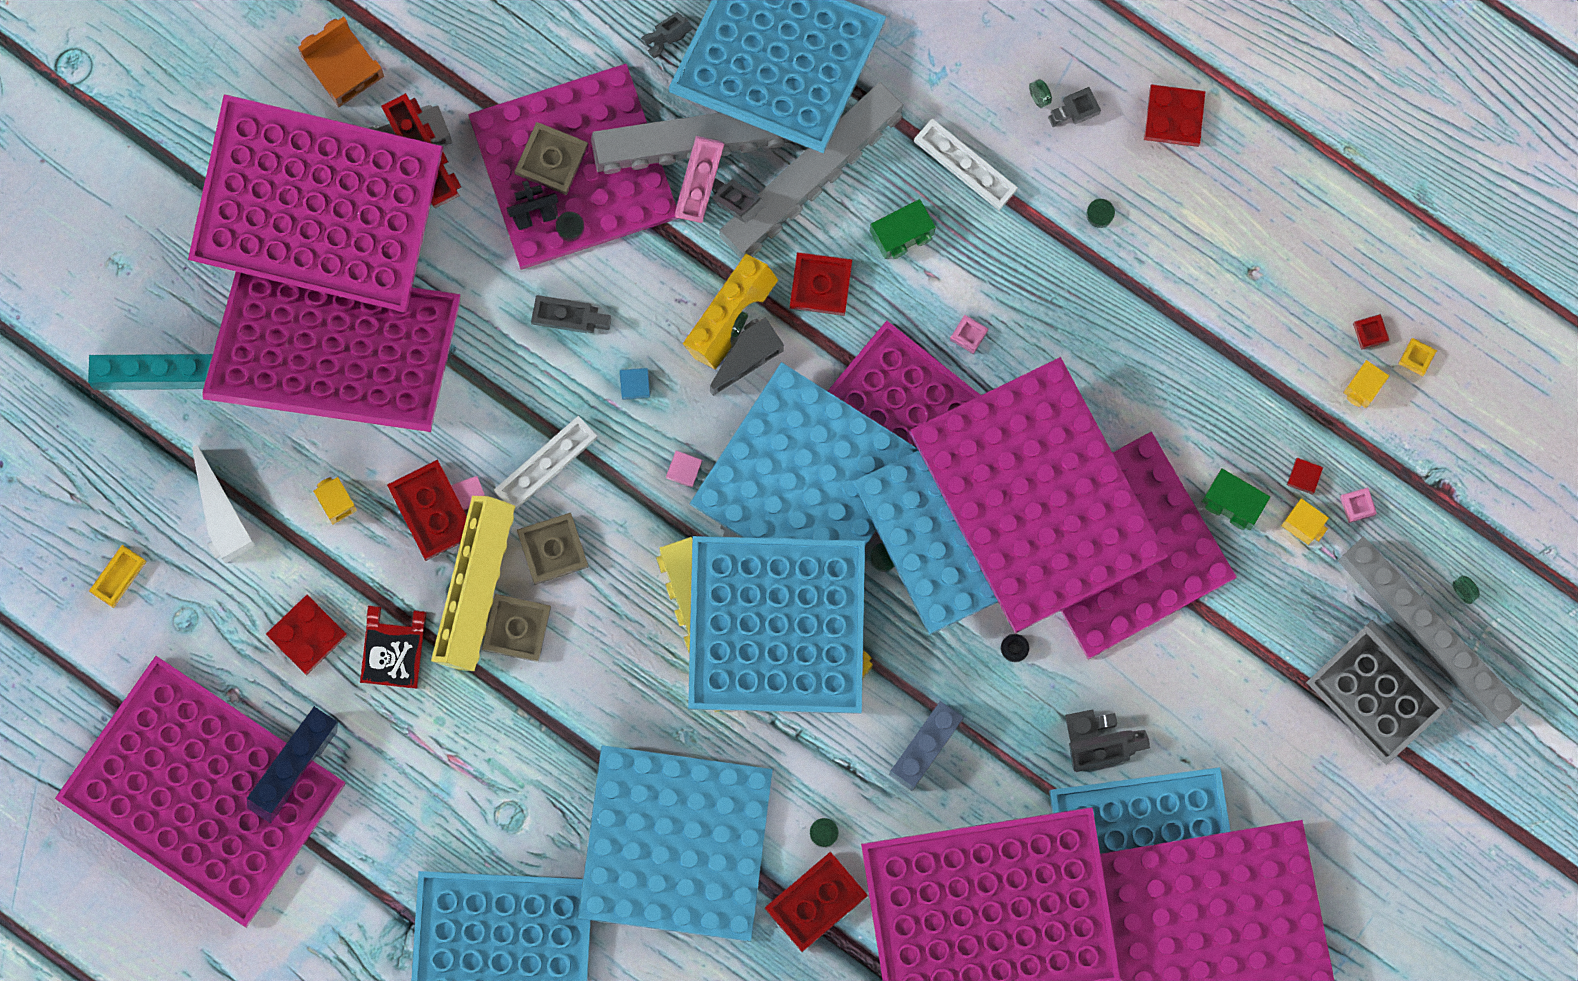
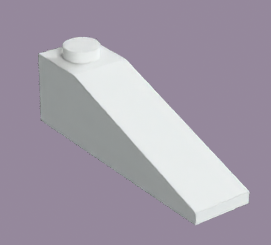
M198 445L192 447L207 531L212 542L208 543V546L216 559L221 556L223 561L227 563L254 548L255 545Z

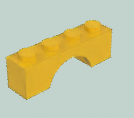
M748 254L744 255L682 343L694 359L715 370L731 349V332L739 314L753 302H764L778 282V278L769 266Z

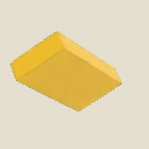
M121 545L89 592L114 608L147 561L124 545Z

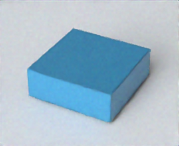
M648 368L619 370L622 400L650 398Z

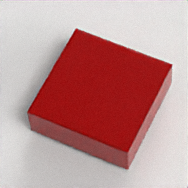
M1381 314L1354 321L1353 326L1361 350L1389 341Z
M1296 458L1286 485L1313 495L1323 467Z

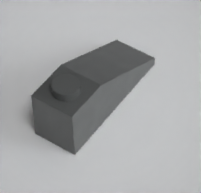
M766 317L760 321L754 319L744 326L745 331L739 336L710 384V392L713 396L784 352L783 342Z

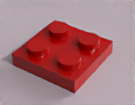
M1151 84L1144 140L1199 147L1206 91Z
M797 252L789 309L845 316L852 259Z
M308 594L266 633L306 676L348 636Z

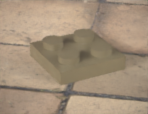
M536 122L514 171L515 175L567 195L588 148V142Z
M571 512L517 529L534 585L589 568Z
M495 594L482 650L539 663L551 606Z

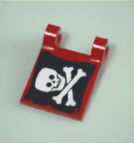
M368 605L360 683L417 689L427 612L414 610L411 627L380 624L381 607Z

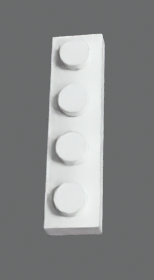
M931 119L914 138V142L997 210L1000 211L1017 191L1018 187L934 119Z
M577 416L494 489V493L502 501L515 505L514 511H516L597 439V435Z

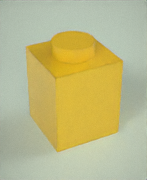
M1366 360L1343 393L1347 395V400L1353 405L1367 408L1389 378V375Z
M329 477L317 484L318 488L313 490L332 525L357 511L338 477L335 479Z
M1301 498L1281 526L1309 546L1314 539L1319 542L1328 528L1324 524L1329 517Z

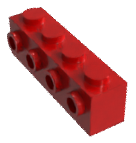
M405 93L381 105L396 135L432 143L431 140L436 138L429 123L423 125L418 115L422 113V110L415 97L410 99ZM442 152L431 201L435 209L459 197L460 195L457 190L462 188L455 173L448 174L444 165L449 162L444 152Z

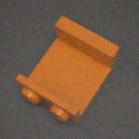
M344 16L339 20L333 19L324 26V30L317 35L311 34L307 36L298 47L301 57L338 108L384 77L381 66L369 56L350 30Z

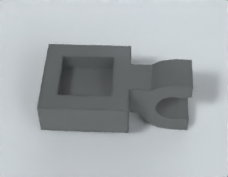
M676 12L656 25V31L645 34L641 39L646 45L655 42L654 46L648 50V53L653 58H656L662 53L665 42L669 44L677 42L693 29L689 21Z
M1087 87L1064 97L1063 102L1065 106L1052 110V115L1048 119L1052 127L1065 122L1069 118H1072L1074 124H1078L1099 115L1101 109L1090 87Z
M1092 709L1065 715L1070 743L1098 737V730L1117 727L1115 713L1095 718L1094 710Z

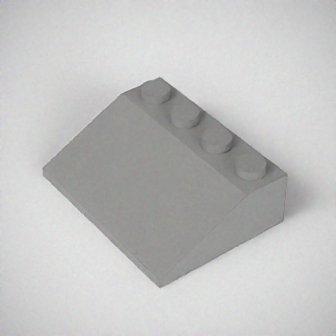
M1373 619L1306 682L1386 765L1447 710L1453 702Z

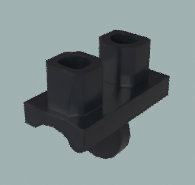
M528 180L522 182L524 190L514 193L516 201L525 198L528 201L506 208L509 217H513V221L519 230L533 226L529 211L535 209L540 210L543 222L558 218L557 195L552 193L534 199L533 196L543 193L541 185L530 188Z

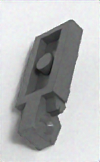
M715 178L712 187L714 192L712 199L719 207L745 224L750 219L756 217L759 211L766 206L760 196L732 179L728 184H724Z
M536 295L531 324L581 333H594L595 328L610 329L611 315L598 313V308L593 307L589 303Z
M1126 730L1069 743L1072 767L1074 772H1080L1128 761L1130 756L1134 755L1136 751L1150 748L1148 735L1145 730Z

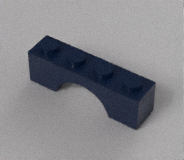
M314 706L247 797V808L267 822L272 823L288 801L294 786L303 772L317 756L323 753L336 735L338 721Z

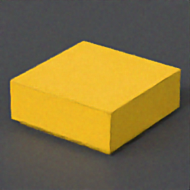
M1411 338L1398 364L1424 376L1437 350Z

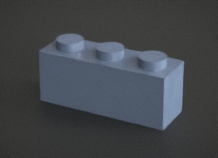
M940 701L893 766L889 775L913 791L964 717Z

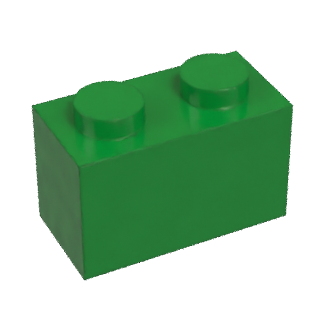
M918 199L871 223L869 231L884 259L891 256L893 259H896L908 252L907 248L915 244L922 246L933 239L932 236L935 233L936 227L922 201Z
M1221 468L1201 502L1206 505L1205 508L1209 512L1217 516L1223 514L1231 519L1230 523L1236 528L1251 530L1271 496Z

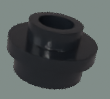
M1010 634L1001 643V653L1007 661L1020 662L1029 653V643L1022 635ZM1011 644H1017L1020 647V651L1012 653L1009 647Z

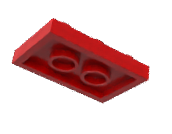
M438 459L387 484L425 561L460 544L467 516Z
M830 851L764 909L802 953L868 897V895Z

